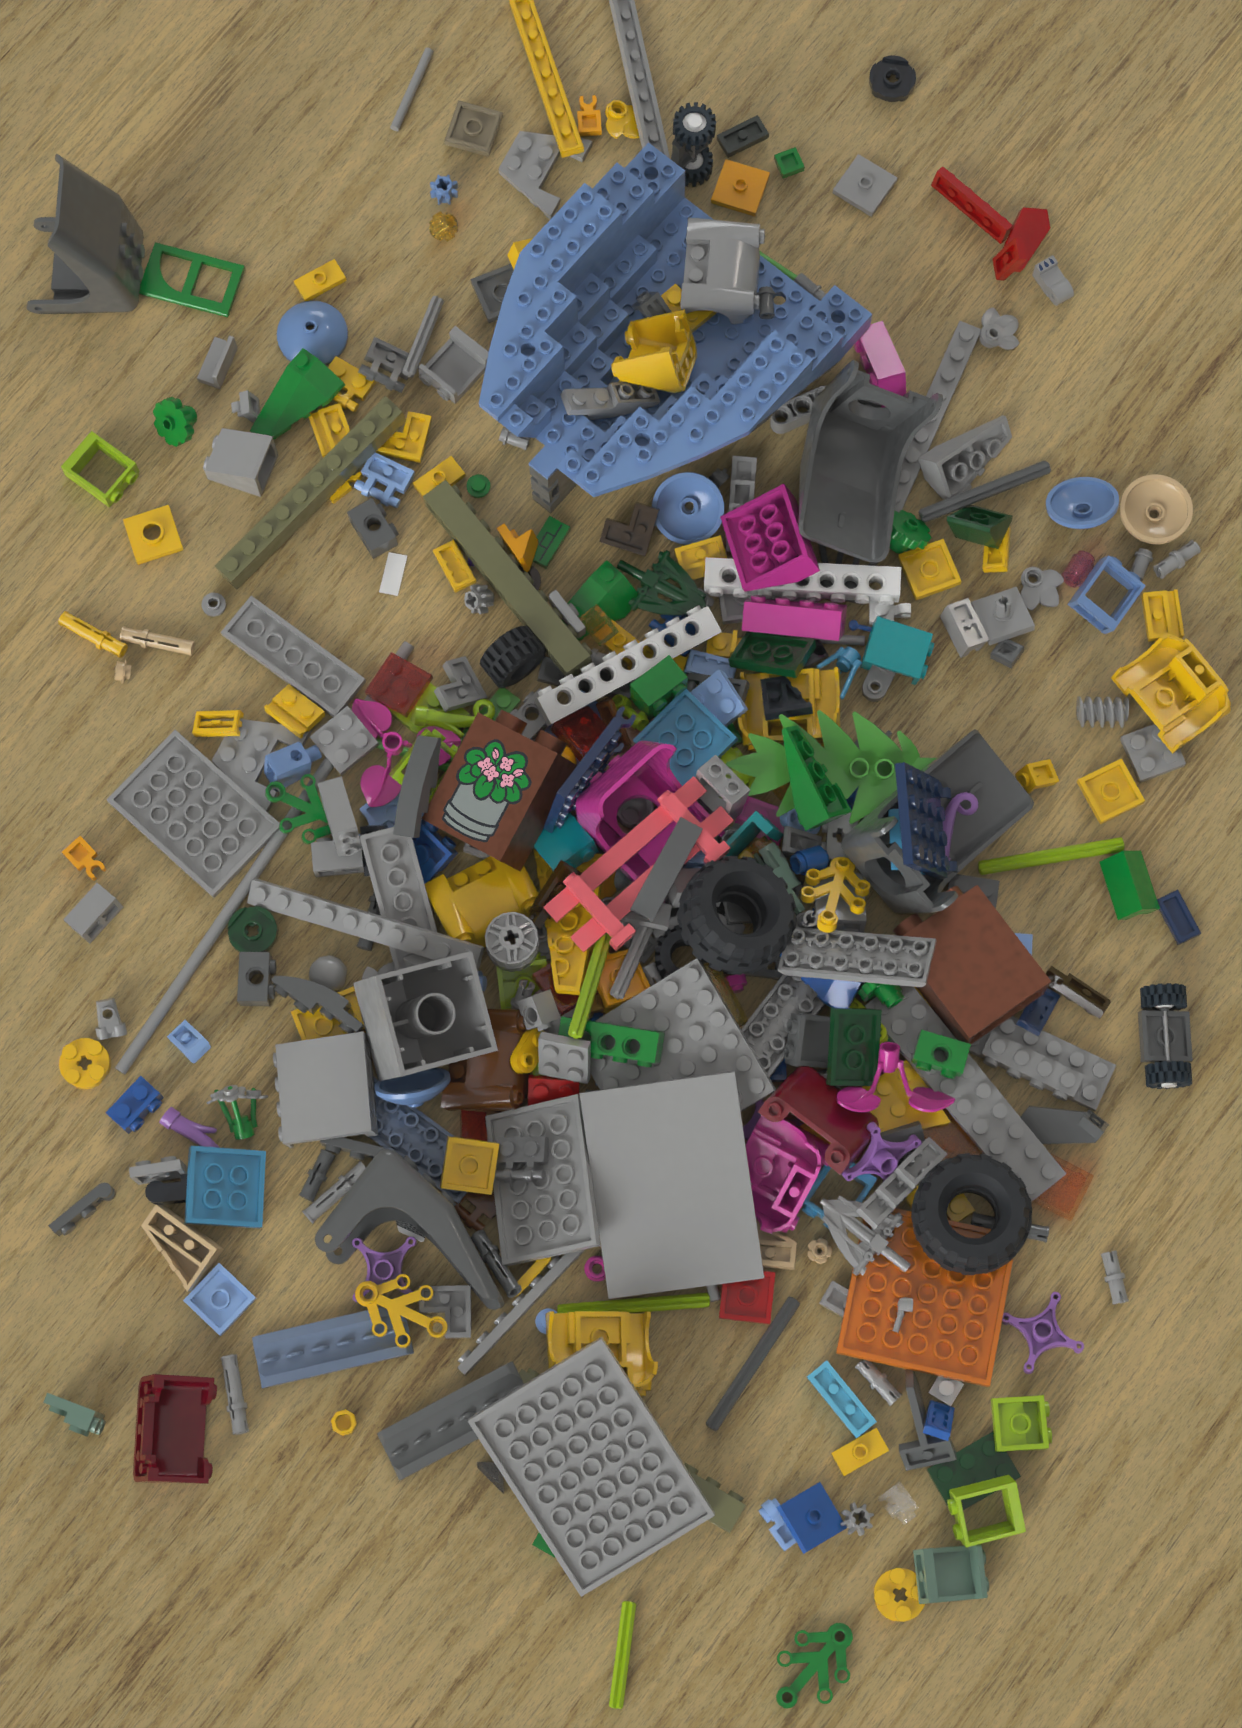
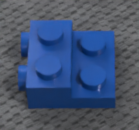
M421 819L419 838H412L425 884L431 881L439 871H443L458 852L454 849L456 844L452 839L447 836L443 838L437 832L438 827Z

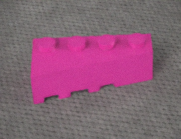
M751 595V598H747L744 601L742 631L839 641L845 634L847 605L814 603V601L800 600L798 602L781 597L769 600L766 599V596Z

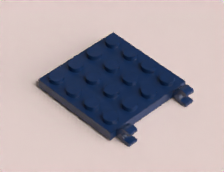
M619 708L616 716L558 790L544 825L546 831L552 833L556 827L561 829L564 826L571 810L575 811L577 798L591 785L590 780L598 772L603 773L606 770L612 756L621 753L624 744L621 742L617 747V741L622 735L619 730L632 726L636 715L633 714L630 719L626 720L622 717L625 708Z
M905 762L896 763L895 772L903 864L936 879L948 878L947 872L957 873L958 865L956 861H949L945 855V846H947V835L943 831L945 811L941 806L940 798L951 799V788L942 787L938 779Z

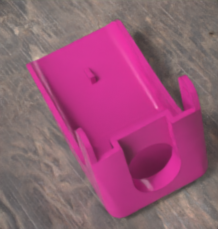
M645 740L639 741L622 757L620 755L614 757L608 764L610 768L603 774L598 772L590 780L591 785L577 798V821L604 853L627 835L620 829L617 823L618 811L624 803L631 799L644 798L652 801L659 807L660 803L657 799L664 792L669 790L674 794L682 787L670 769V759L677 750L674 745ZM697 801L688 808L700 823L710 815ZM675 821L669 824L619 868L632 883L656 862L677 824ZM723 830L718 836L722 837L725 831Z

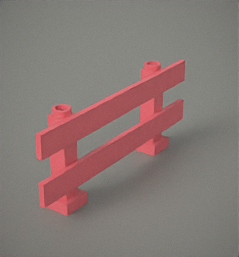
M694 776L674 794L669 790L664 792L657 799L660 803L658 808L581 875H576L575 872L571 873L563 881L566 888L543 907L556 923L579 903L592 915L593 918L570 937L583 953L606 933L610 935L609 944L615 951L635 935L636 930L630 923L624 926L620 921L631 912L630 909L654 864L607 905L593 891L673 821L677 823L680 817L703 829L684 865L699 851L706 855L703 861L705 864L712 860L714 862L720 860L729 853L730 847L724 840L719 844L714 839L734 822V819L723 807H718L701 823L688 810L692 804L707 792Z

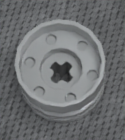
M517 912L502 913L495 917L487 927L485 933L487 953L492 963L498 968L509 972L521 971L529 967L536 959L539 951L537 929L532 920L524 914ZM509 935H513L516 938L515 944L511 945L510 941H507Z

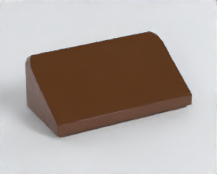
M610 697L596 703L605 727L609 725L618 711L613 699ZM621 728L619 732L622 735L617 741V747L621 742L624 744V747L631 745L632 742L626 729Z

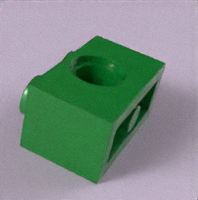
M921 1029L917 1037L911 1063L916 1064L917 1069L928 1072L934 1069L941 1071V1076L955 1079L956 1076L960 1077L964 1072L971 1044ZM934 1051H944L946 1061H937L934 1058Z

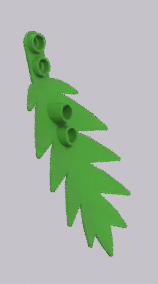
M821 710L817 711L825 749L797 723L783 714L779 715L783 729L795 725L800 728L814 749L813 757L817 762L825 765L828 770L825 775L832 785L834 783L838 784L845 799H848L858 787L849 820L850 824L870 814L897 790L896 763L905 762L922 770L936 759L920 758V754L912 741L901 731H897L901 751L896 743L876 725L855 711L852 715L860 750L852 739ZM752 733L748 734L756 753L744 755L726 763L730 768L756 777L749 788L748 796L766 793L790 782L785 747L767 737ZM791 783L776 813L777 817L795 808Z

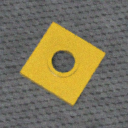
M169 505L123 519L138 565L184 550ZM156 525L160 527L161 533L157 539L148 540L144 537L143 532L145 529L156 527Z

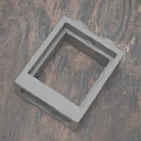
M715 755L697 770L695 778L707 790L697 801L710 814L722 806L735 819L742 813L750 789ZM727 774L731 776L730 779L726 778Z
M342 776L317 783L338 857L351 856L361 851L362 846Z

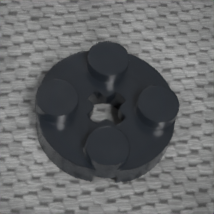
M890 55L883 57L881 61L872 66L869 85L874 97L888 102H902L912 93L916 82V72L905 58ZM891 75H895V79H897L898 81L892 83L889 82V80H887L886 78H890Z

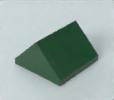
M969 505L947 516V523L955 538L999 549L1013 516Z

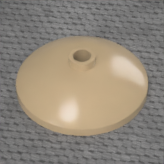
M1159 474L1146 475L1133 481L1124 491L1119 507L1120 517L1127 531L1138 540L1149 544H1165L1176 540L1187 530L1193 516L1192 500L1184 486L1171 477ZM1150 513L1157 514V518H1152Z

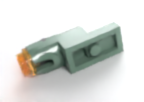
M766 835L759 838L749 846L752 850L751 855L757 860L756 863L762 866L764 864L769 865L774 869L772 872L778 878L783 877L788 884V893L793 894L796 905L794 912L797 916L805 910L793 891L801 883L776 843L772 839L768 840Z

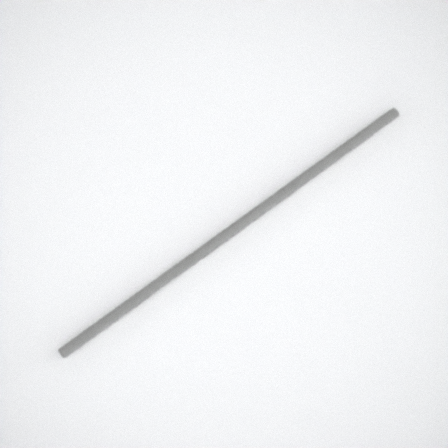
M403 642L365 698V701H379L413 651L414 647L410 643ZM326 757L313 775L316 780L315 787L317 791L319 789L317 783L325 781L334 767ZM311 779L306 786L312 785ZM303 789L298 798L310 803L307 792ZM291 807L284 818L291 819L300 816L303 812ZM286 821L283 822L282 827L285 830L291 829V824ZM278 829L270 838L116 1065V1070L125 1075L228 924L232 915L249 893L252 879L260 877L288 834L282 833Z

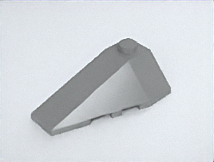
M1002 415L935 446L918 458L924 479L943 500L970 490L972 487L970 484L976 476L983 474L985 471L984 467L989 460L996 458L1009 442L1012 434L1006 416Z

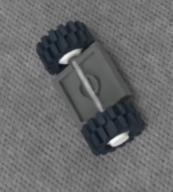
M694 102L692 107L690 103H686V108L681 106L679 112L676 111L673 118V135H675V139L672 142L671 160L685 170V186L687 187L689 183H692V187H696L697 182L700 185L704 184V179L708 181L713 168V154L709 152L708 145L711 144L712 139L715 137L716 116L712 114L710 107L706 110L705 104L702 103L701 107H698V102Z
M1177 983L1143 986L1140 988L1142 1010L1138 1012L1141 1062H1154L1145 1065L1146 1086L1152 1089H1175L1191 1086L1192 1070L1190 1062L1193 1059L1189 1011H1178L1187 1007L1186 986Z

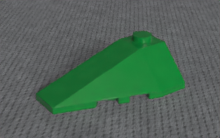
M302 348L287 365L251 427L250 432L269 435L275 440L290 430L293 423L302 417L305 420L311 416V411L320 405L324 407L330 403L345 386V383L317 357Z
M608 560L586 580L567 603L574 605L579 613L577 617L586 627V634L580 638L576 637L578 641L583 640L584 637L597 630L599 632L611 620L620 621L632 612L631 605L628 603L633 597L636 598L638 593L627 578Z
M795 725L782 729L794 807L798 814V821L805 831L820 827L851 813L852 811L842 790L837 783L832 785L825 775L828 771L824 764H820L813 757L814 749L800 728Z

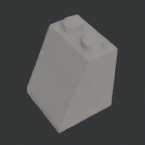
M222 428L220 434L214 437L211 455L207 456L204 461L203 470L207 479L261 497L278 457L273 437Z

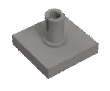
M1017 587L971 602L989 638V646L1035 630V624Z

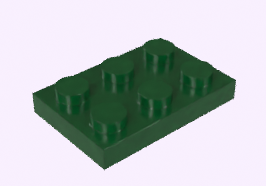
M747 631L728 661L730 667L797 678L815 650L816 642L815 639Z
M831 1008L827 1085L872 1086L879 1058L881 1009Z
M994 1431L956 1452L957 1460L936 1464L926 1470L947 1507V1500L951 1499L950 1489L1005 1475H1010L1014 1480L1021 1477L1007 1451H995ZM994 1492L961 1500L963 1510Z

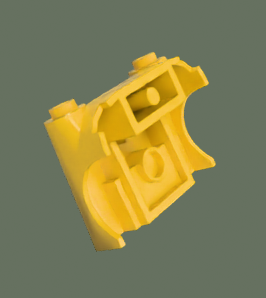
M1170 633L1159 637L1147 651L1128 665L1117 669L1111 677L1126 697L1130 694L1159 728L1160 732L1157 735L1172 754L1231 711V702L1227 694L1229 690L1223 680L1188 639L1185 638L1183 640L1177 636L1170 635Z
M834 667V670L802 669L797 678H787L790 680L791 685L801 692L802 698L812 704L813 714L788 718L797 723L825 748L817 711L821 710L840 727V669L838 667ZM740 672L741 680H747L750 683L745 700L748 711L741 715V717H738V724L742 731L743 746L748 747V751H756L748 737L750 733L767 737L777 743H784L782 735L783 726L780 719L765 720L760 679L778 677L780 675L762 672L758 674Z
M491 856L449 878L442 874L424 884L427 896L447 936L486 947L485 933L487 927L495 917L507 912H517L529 917L532 911L531 907L539 894L525 866L522 867L521 871H518Z
M550 1311L545 1314L548 1369L602 1336L639 1395L643 1397L646 1396V1391H651L652 1379L657 1374L658 1362L653 1361L649 1348L651 1312L575 1311L554 1313V1311Z

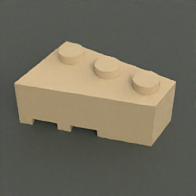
M156 1204L141 1225L158 1251L163 1254L170 1264L169 1266L182 1281L187 1292L192 1291L204 1279L224 1250L223 1247L193 1225L185 1224V1220L164 1204Z

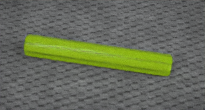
M623 1601L609 1701V1706L615 1709H622L624 1704L636 1603L631 1601Z

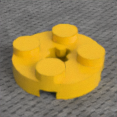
M80 1038L63 1047L59 1059V1069L61 1075L69 1084L78 1089H92L100 1085L106 1075L109 1074L111 1058L100 1042L90 1038ZM84 1057L92 1061L87 1066V1070H83L82 1066H78Z
M894 1568L884 1572L877 1579L874 1586V1601L877 1610L885 1618L891 1621L905 1622L914 1619L921 1613L925 1604H919L915 1572L905 1568ZM895 1588L897 1590L901 1588L906 1590L905 1596L907 1598L905 1601L899 1600L896 1602L894 1600L896 1595L893 1593V1590Z

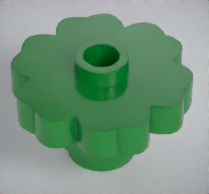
M169 397L156 403L153 415L156 418L154 426L157 429L158 435L165 437L166 443L175 447L190 441L194 434L193 426L197 422V413L194 408L182 405L181 400L174 397Z
M900 510V512L894 511L889 548L898 554L904 553L909 549L915 550L917 547L924 549L932 539L929 534L930 529L923 521L916 519L914 514L904 510Z
M865 983L861 987L862 989L857 992L864 1002L877 997L880 1003L886 1005L888 1009L893 1008L905 998L900 985Z

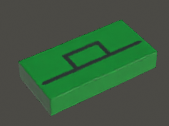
M549 516L537 535L538 546L533 562L547 569L571 530L570 526Z

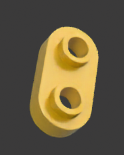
M537 1028L524 1032L511 1055L510 1063L516 1073H530L539 1062L538 1038L541 1031H538Z

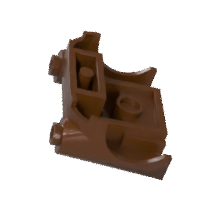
M487 1009L498 1051L450 1063L449 1073L451 1080L442 1091L441 1108L448 1111L476 1109L500 1113L517 1109L522 1104L524 1098L527 1099L530 1073H516L510 1063L514 1049L527 1030L524 1017L519 1009Z

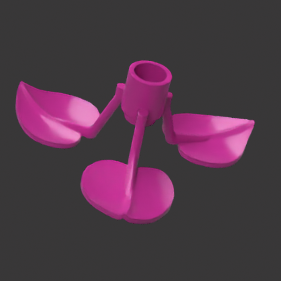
M355 699L352 712L375 739L378 735L383 738L382 744L387 753L386 769L380 765H373L367 768L362 774L360 783L368 806L372 808L381 807L393 801L401 791L402 785L389 775L391 772L392 756L399 755L405 746L410 748L413 744L407 740L403 741L396 732L383 733L392 724V715L386 706L378 702ZM435 726L426 727L430 732L435 728L446 737L443 742L450 748L453 744L457 747L460 746V738L452 731ZM426 728L420 730L417 736L421 735ZM441 748L438 766L447 763L451 759V756Z
M883 1042L879 1047L878 1066L871 1088L868 1091L861 1087L843 1088L837 1094V1103L855 1112L875 1110L881 1102L878 1096L873 1095L881 1072L893 1073L896 1068H899L906 1094L910 1097L909 1104L913 1108L923 1112H936L953 1104L955 1098L926 1087H916L911 1091L903 1067L904 1061L899 1060L900 1046L894 1042Z

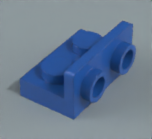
M140 1076L108 1109L106 1114L130 1134L132 1131L136 1132L145 1122L143 1119L149 1112L154 1113L161 1106V1100L164 1097Z

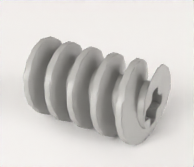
M1080 696L1077 697L1076 717L1081 727H1084L1086 720H1089L1091 728H1094L1096 721H1099L1101 728H1104L1106 721H1109L1111 728L1114 727L1116 721L1119 722L1120 728H1123L1128 720V697L1124 699L1123 704L1120 697H1116L1113 703L1110 697H1106L1103 703L1101 697H1096L1094 702H1092L1089 696H1086L1084 702H1082Z

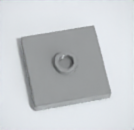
M858 154L836 184L832 193L872 217L896 184L898 178Z

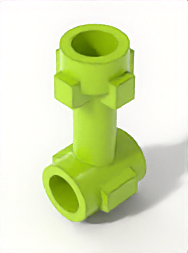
M618 694L612 698L617 710L621 707L625 708L622 717L627 716L630 719L633 714L636 715L631 726L634 730L641 731L649 724L648 716L643 711L637 713L631 706L632 702L626 696Z

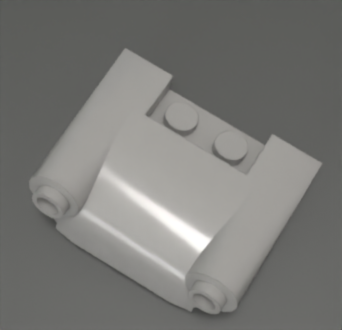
M688 217L684 282L682 283L680 303L681 310L685 309L686 314L699 310L714 311L728 317L731 324L743 323V320L754 314L755 309L759 310L760 295H757L760 267L759 247L760 244L765 243V229H761V225L756 223Z

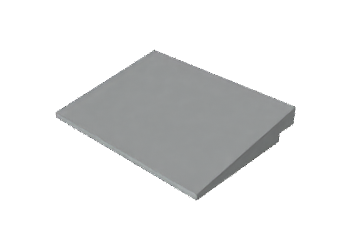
M735 1072L701 1075L579 1093L592 1174L608 1298L763 1279L764 1272Z

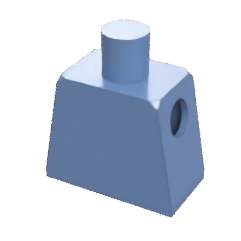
M296 742L265 755L264 774L269 783L277 781L286 788L300 780L303 775L311 773V764L322 758L321 752L316 745L304 749L300 742Z

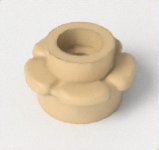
M125 659L124 662H116L114 680L121 681L123 684L125 679H130L131 665H127V660Z
M823 1238L812 1240L808 1244V1258L811 1261H816L818 1264H823L827 1262V1258L831 1257L832 1247ZM817 1249H822V1252L818 1253Z

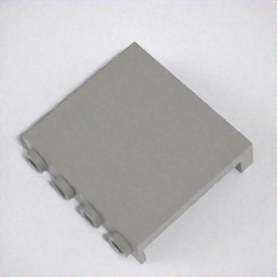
M365 1032L275 1045L276 1052L273 1053V1063L278 1073V1077H275V1088L279 1092L280 1102H277V1113L281 1117V1126L278 1129L280 1141L284 1145L294 1148V1144L360 1134H365L368 1137L378 1135L372 1056Z

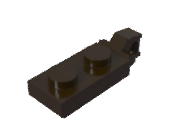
M560 860L531 907L532 911L528 918L540 929L547 918H552L543 907L566 888L563 881L571 873L575 872L576 875L582 874V872L563 860Z
M1053 966L1046 972V975L1051 980L1048 987L1058 990L1067 1000L1075 1002L1090 1015L1100 1019L1111 1003L1110 999L1071 973L1067 976Z

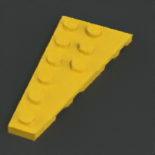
M534 849L541 891L553 871ZM595 854L590 861L582 863L576 869L583 873L604 854ZM603 883L593 891L599 899ZM581 903L575 906L557 923L553 918H547L545 921L554 987L556 993L580 995L586 974L590 948L583 953L570 938L593 918Z
M905 1060L903 1067L910 1090L913 1091L916 1087L928 1088L910 1063ZM896 1068L893 1073H884L879 1077L873 1095L878 1096L881 1102L875 1110L870 1112L878 1119L881 1132L916 1121L921 1123L922 1130L951 1123L943 1109L936 1112H923L910 1106V1097L906 1094L899 1068ZM863 1086L862 1088L868 1091L871 1086ZM804 1123L801 1126H799L805 1129L806 1131L810 1132L811 1134L815 1135L816 1137L827 1142L828 1144H831L827 1139H825L823 1136H821L807 1124Z

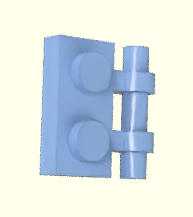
M375 452L366 461L361 470L362 475L368 477L366 482L357 480L354 488L361 491V494L366 497L372 496L380 500V503L385 506L391 505L398 508L401 500L393 495L395 491L405 494L415 476V471ZM376 482L387 486L386 490L381 491L375 488Z

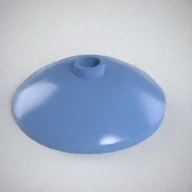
M306 301L293 306L282 316L277 328L279 348L290 362L304 348L325 365H328L335 356L339 357L342 354L348 340V329L342 314L330 304L321 301ZM309 325L315 326L312 330L307 329Z
M681 472L667 478L658 487L652 501V507L660 509L656 522L659 531L671 541L684 545L710 538L721 525L720 516L724 515V500L717 485L708 477L695 472ZM692 502L694 508L688 510L685 507V503Z
M1077 477L1065 480L1051 489L1046 498V510L1050 518L1056 523L1072 529H1090L1100 526L1110 520L1119 508L1117 490L1110 483L1093 477Z
M435 1067L402 1077L378 1081L374 1088L375 1094L385 1101L397 1105L419 1107L442 1092L448 1086L451 1079L450 1073L447 1070Z

